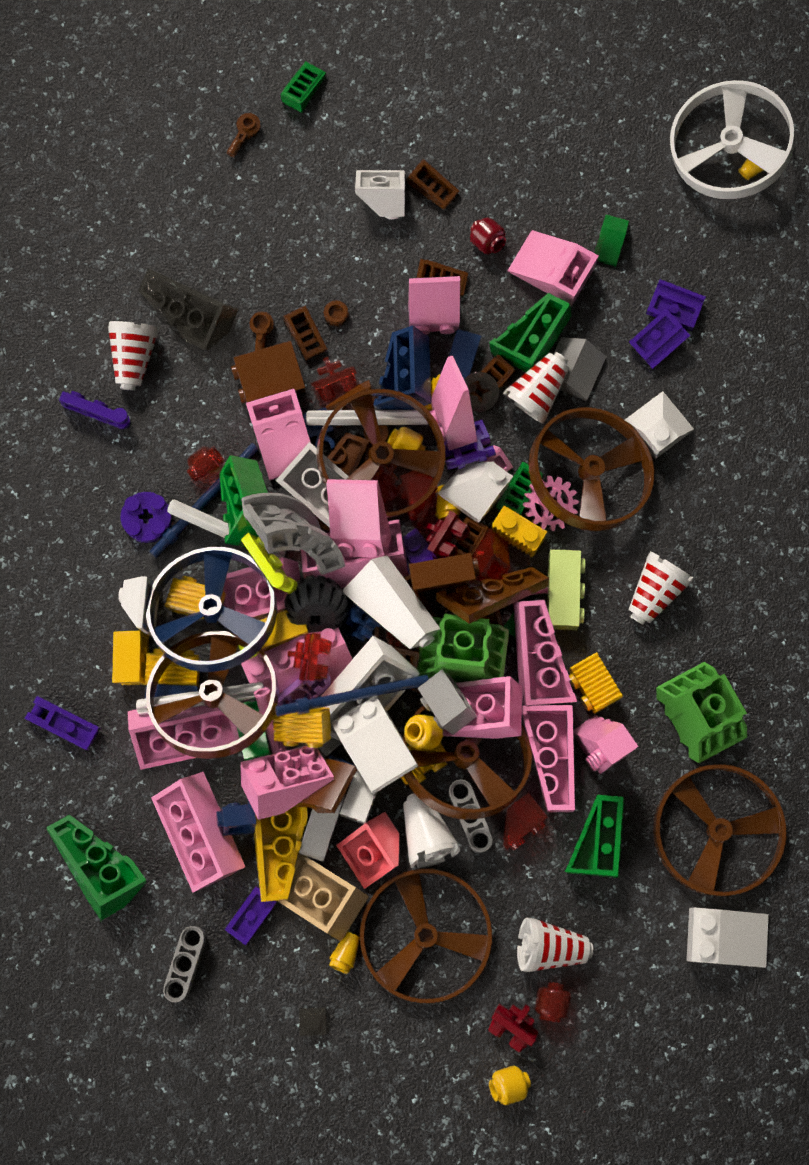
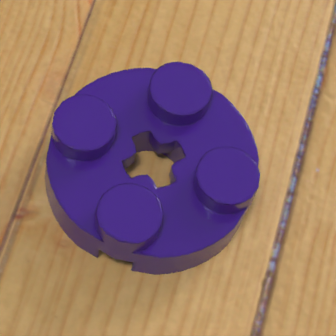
M140 492L125 500L120 518L124 530L130 537L141 543H151L162 538L161 535L167 528L171 527L172 514L167 512L169 505L162 496L152 492ZM148 511L149 514L153 515V518H150L148 523L145 524L143 519H140V515Z

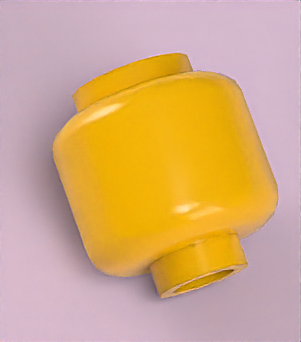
M401 427L399 430L394 429L388 439V443L393 449L425 451V446L422 445L423 436L407 427Z
M415 715L407 721L404 728V736L406 742L411 747L431 750L440 744L443 737V729L437 725L432 716Z
M515 1065L497 1070L493 1073L492 1080L489 1081V1088L493 1099L503 1105L524 1100L527 1097L528 1088L531 1087L528 1074L522 1072Z

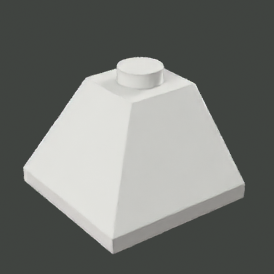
M356 170L355 193L380 217H386L387 219L404 217V170Z
M663 391L625 419L643 438L654 459L658 458L694 430Z
M475 461L466 464L465 468L458 469L441 488L438 495L479 523L504 494L513 476L494 462L479 463Z
M144 576L124 580L123 588L119 590V602L135 626L152 637L146 619V604L154 582ZM159 597L154 611V627H156Z

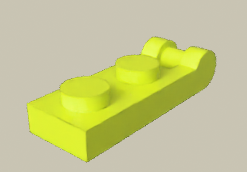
M247 533L241 541L271 585L288 594L297 590V581L286 576L281 568L283 564L279 558L267 552L260 537Z

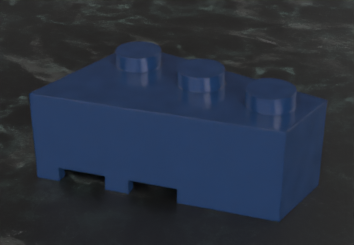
M413 325L392 332L385 358L387 367L384 376H381L379 381L381 389L402 392L416 399L424 406L431 404L429 337ZM379 396L378 399L374 400V407L378 410L415 409L404 401L388 396Z

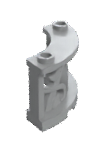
M259 493L241 499L245 519L249 521L263 541L265 549L269 554L283 550H304L315 560L321 575L345 567L344 558L336 543L328 534L321 530L313 512L300 500L280 493Z

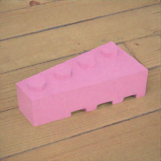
M545 600L513 603L519 684L522 686V705L577 702L575 693H573L568 672L561 657L560 647L554 635L555 631Z
M572 705L522 706L521 717L529 738L532 757L547 812H574Z
M594 715L573 730V737L587 755L586 763L593 772L597 770L599 774L606 771L638 747L623 724L615 721L611 722L609 719L605 720L597 715Z

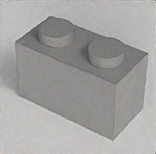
M443 669L418 688L423 696L420 699L422 704L428 711L432 710L435 715L433 718L437 725L452 735L477 717V714L454 679Z

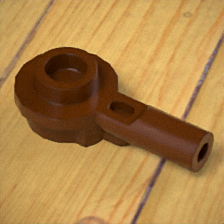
M245 113L238 118V134L226 152L229 156L235 158L244 141L251 139V137L259 132L261 127L260 120L255 114Z
M261 311L255 313L249 322L252 332L256 334L255 351L265 348L266 335L270 334L274 328L272 316L267 312Z

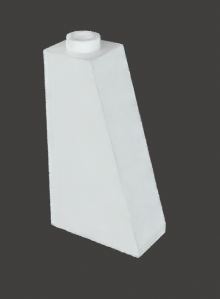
M387 555L371 559L343 589L347 597L409 649L418 646L422 648L428 646L434 641L435 638L433 636L440 630V627Z
M358 769L349 787L340 815L364 825L368 820L377 792L372 794Z

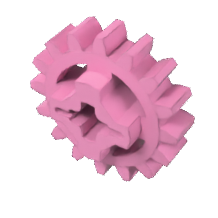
M547 476L546 482L543 481L546 488L551 487L548 490L551 496L566 510L577 514L578 511L573 508V505L578 504L579 500L572 498L577 493L576 490L569 491L568 489L571 484L566 482L562 485V478L557 477L555 482H553L552 476ZM530 484L529 487L532 493L524 494V496L529 498V502L523 503V506L530 508L525 515L527 517L534 516L531 522L534 524L541 522L540 527L544 530L549 525L550 530L555 531L557 524L560 528H565L563 521L558 518L553 519L554 515L543 505L533 485ZM561 490L564 492L566 496L567 504L563 503V500L561 498ZM535 503L539 504L541 508V517L536 511Z

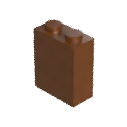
M291 341L233 357L235 365L231 366L234 379H240L242 388L238 389L242 404L291 389H295L296 396L306 393Z
M471 553L409 564L414 593L475 583V577L480 574L477 558L472 559Z

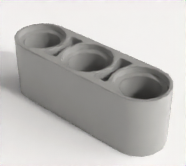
M456 780L451 784L448 794L452 806L466 809L480 808L474 791L467 781ZM461 785L467 789L468 794L466 798L457 799L453 795V789L456 786ZM485 818L477 819L472 824L465 822L464 819H458L472 851L484 853L491 847L492 835ZM476 834L486 836L487 845L484 848H477L474 845L473 837Z
M346 793L335 813H317L312 809L299 854L322 862L324 861Z
M187 927L180 935L163 989L164 996L170 1002L183 1001L190 993L207 938L205 931L200 927ZM193 930L197 931L200 935V941L196 946H191L187 942V935ZM183 956L189 957L192 962V967L187 972L182 971L178 965L179 960ZM174 982H178L183 986V994L179 998L174 997L170 992V987Z

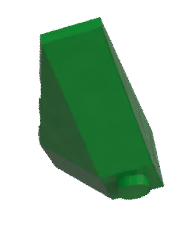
M71 815L47 827V831L101 921L123 909L146 884L145 877L133 860L126 855L124 857L118 853L108 842L105 843L93 834V831Z

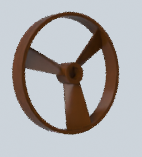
M388 389L367 390L355 394L342 402L325 421L317 443V464L326 488L329 477L323 460L325 433L336 413L351 403L373 446L368 453L369 459L346 480H371L379 466L392 463L432 476L434 479L429 489L416 503L403 510L386 513L387 518L402 515L422 504L437 487L445 465L444 439L433 415L424 405L411 396ZM372 396L396 398L415 408L430 425L437 442L438 451L393 449L388 442L382 441Z
M583 407L570 409L558 414L538 434L529 455L530 479L540 501L558 519L579 529L603 531L621 526L644 506L653 488L654 466L650 451L643 438L624 419L602 409ZM588 418L613 427L628 440L600 457L590 455L583 460L548 429L568 419ZM540 444L580 464L578 474L584 482L579 516L562 507L545 487L538 467ZM641 462L644 472V488L637 507L624 517L606 521L600 476L605 471Z
M208 631L189 636L176 643L169 650L180 656L194 647L211 643L209 661L235 654L238 645L246 647L248 644L232 632ZM260 649L256 653L269 668L272 679L271 698L264 715L225 694L223 684L229 669L208 672V680L200 686V695L154 706L158 682L164 671L173 662L163 654L150 674L146 689L148 714L163 740L172 748L185 755L205 759L226 757L242 751L253 744L272 722L276 713L275 706H278L279 700L278 680L265 652ZM204 702L209 708H219L244 736L223 746L197 748L174 740L160 728L159 724Z
M423 705L413 716L425 715L429 711ZM521 724V736H517L523 751L524 772L521 783L515 791L478 757L479 749L477 746L482 738L466 737L465 741L457 745L455 752L409 750L418 767L454 761L458 768L467 769L489 804V807L466 809L446 804L427 792L418 782L412 770L405 774L404 777L414 794L431 809L457 819L473 820L486 818L507 808L523 789L532 763L529 738ZM403 736V740L407 746L405 736Z
M716 764L694 769L678 778L669 786L657 806L654 816L653 834L655 846L662 863L677 881L687 888L705 895L730 896L755 888L771 875L784 851L786 823L778 799L761 779L742 768ZM709 770H723L739 774L757 785L767 796L773 808L730 822L724 818L716 819L689 776ZM671 792L708 825L706 833L709 839L688 881L669 862L660 837L661 814ZM778 833V845L773 860L757 880L738 890L729 892L714 891L723 841L728 840L731 835Z
M435 869L407 871L383 884L369 901L363 914L360 928V944L363 958L373 977L382 987L395 996L417 1003L441 1002L465 991L483 971L489 958L492 943L489 914L478 894L457 876ZM428 873L445 876L466 888L482 910L486 922L487 935L440 932L434 926L428 924L419 874ZM395 882L417 928L414 933V940L380 970L375 972L365 948V923L376 898L385 888ZM436 944L482 961L476 973L466 984L445 996L415 998L396 991L424 947H431Z

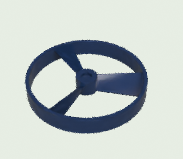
M225 547L197 549L171 562L154 581L146 604L148 628L159 649L177 665L199 672H216L230 669L250 659L267 642L277 618V598L274 588L256 561L241 551ZM204 560L205 596L199 602L200 611L154 627L155 606L165 585L182 569ZM230 560L239 561L250 566L267 583L271 599L266 623L223 606L221 597ZM203 617L209 623L220 622L246 642L248 646L236 654L223 659L196 661L173 653L163 643Z

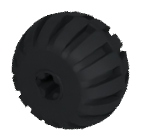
M314 575L307 576L297 581V590L290 594L287 593L284 600L286 608L284 611H288L286 615L289 621L296 625H306L308 633L321 632L326 628L334 630L339 628L346 618L348 611L346 595L340 585L330 578L326 579L325 576L320 575L318 577H314Z

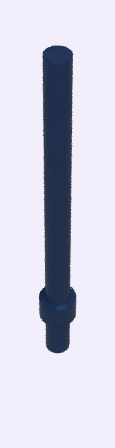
M251 443L239 457L251 459L259 448ZM220 477L195 502L192 508L202 511L221 491ZM180 518L171 529L167 528L161 535L162 539L149 552L157 559L169 545H173L179 539L178 535L190 522Z
M428 675L312 699H307L306 697L295 699L293 703L275 706L277 717L292 713L301 715L309 713L311 709L417 688L428 681L429 678Z

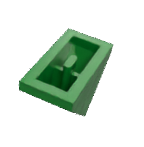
M605 215L595 249V254L598 255V262L616 267L626 235L628 220Z

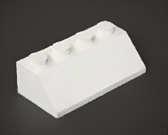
M372 636L322 696L418 677L420 673L391 645ZM405 690L378 695L377 698L386 711H388ZM372 697L326 706L324 708H330V722H333ZM331 724V737L341 741Z

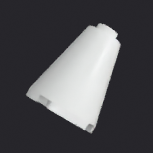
M414 793L407 796V801L403 803L408 857L411 868H414L415 864L417 868L430 867L444 862V856L451 853L452 857L460 852L459 844L440 814L424 804Z

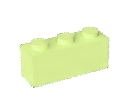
M550 549L548 554L549 587H547V610L554 629L577 630L579 623L584 622V608H580V598H584L585 584L580 583V574L585 573V558H581V551Z

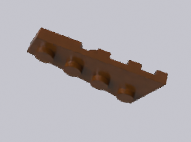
M346 432L327 458L346 475L350 476L362 465L371 443L367 439ZM315 515L321 530L330 533V527Z
M530 567L504 574L501 580L490 578L481 580L479 586L468 588L467 585L456 587V592L448 594L445 590L436 592V601L470 624L549 587V577Z

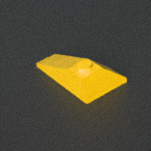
M293 806L285 813L259 820L255 814L256 828L254 840L261 902L288 899L295 864L302 843V835L308 818L307 807Z

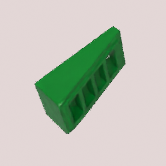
M305 61L280 94L281 102L302 113L325 78L326 72ZM307 70L316 74L317 77L313 78L306 74ZM302 78H305L306 80H308V81H310V82H312V83H311V85H309V84L305 83L304 81H302L301 79H302ZM300 85V86L306 88L307 90H306V91H303V90H301L300 88H298L297 86ZM293 92H296L302 96L299 98L295 96Z
M525 462L521 463L496 506L497 509L501 510L503 506H506L521 515L525 508L523 503L529 502V498L524 496V494L532 493L529 487L532 483L521 476L524 473L530 477L529 465ZM540 472L541 478L543 479L544 474ZM520 482L521 484L527 486L530 489L526 491L523 488L517 486L516 483ZM512 490L523 496V501L510 494ZM508 499L519 505V508L515 509L505 503V501Z

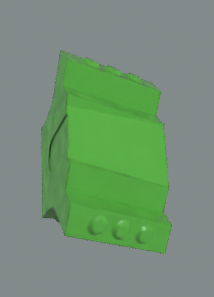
M444 614V618L432 617L440 627V630L433 636L435 639L431 644L424 648L419 647L417 670L420 674L418 676L428 675L430 679L443 669L455 682L459 683L504 677L508 629L501 625L489 624L490 619L484 618L468 624L457 615Z
M706 662L656 687L657 700L665 704V715L669 717L675 726L680 742L689 747V758L697 763H701L747 738V725L743 719V716L747 713L726 675H718L715 668Z

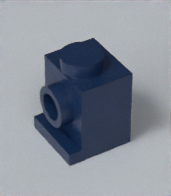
M249 800L247 805H242L238 802L230 803L226 807H222V811L216 812L217 827H222L223 836L255 833V812Z

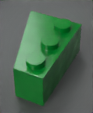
M548 293L527 310L520 320L508 326L502 335L489 342L491 355L496 356L499 354L509 364L527 372L549 353L571 318L570 303Z
M230 455L220 472L222 501L227 504V514L223 515V522L228 523L229 534L225 536V544L246 547L241 539L247 533L256 537L259 536L244 517L241 499L253 494L268 493L256 460Z
M597 795L571 860L565 870L566 873L619 878L625 806L624 797Z

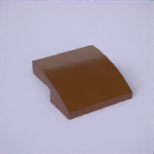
M324 758L334 776V780L312 793L294 807H311L317 813H335L357 768L344 762Z

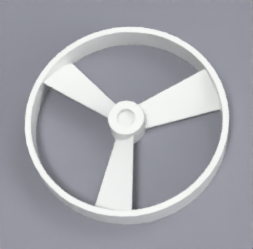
M725 81L706 87L693 95L682 106L675 117L670 135L674 165L682 179L690 187L704 195L719 199H738L754 195L774 183L789 164L794 149V126L791 114L778 95L768 88L753 82ZM747 93L764 98L782 113L790 131V140L786 151L743 136L740 125ZM723 94L726 128L721 132V142L677 158L675 152L676 137L684 119L702 102ZM723 149L731 154L739 152L769 174L746 186L720 188L704 184L692 177L688 172Z

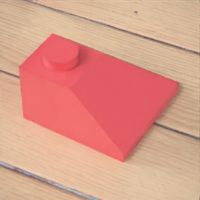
M386 812L366 822L336 845L364 889L398 866L399 832Z

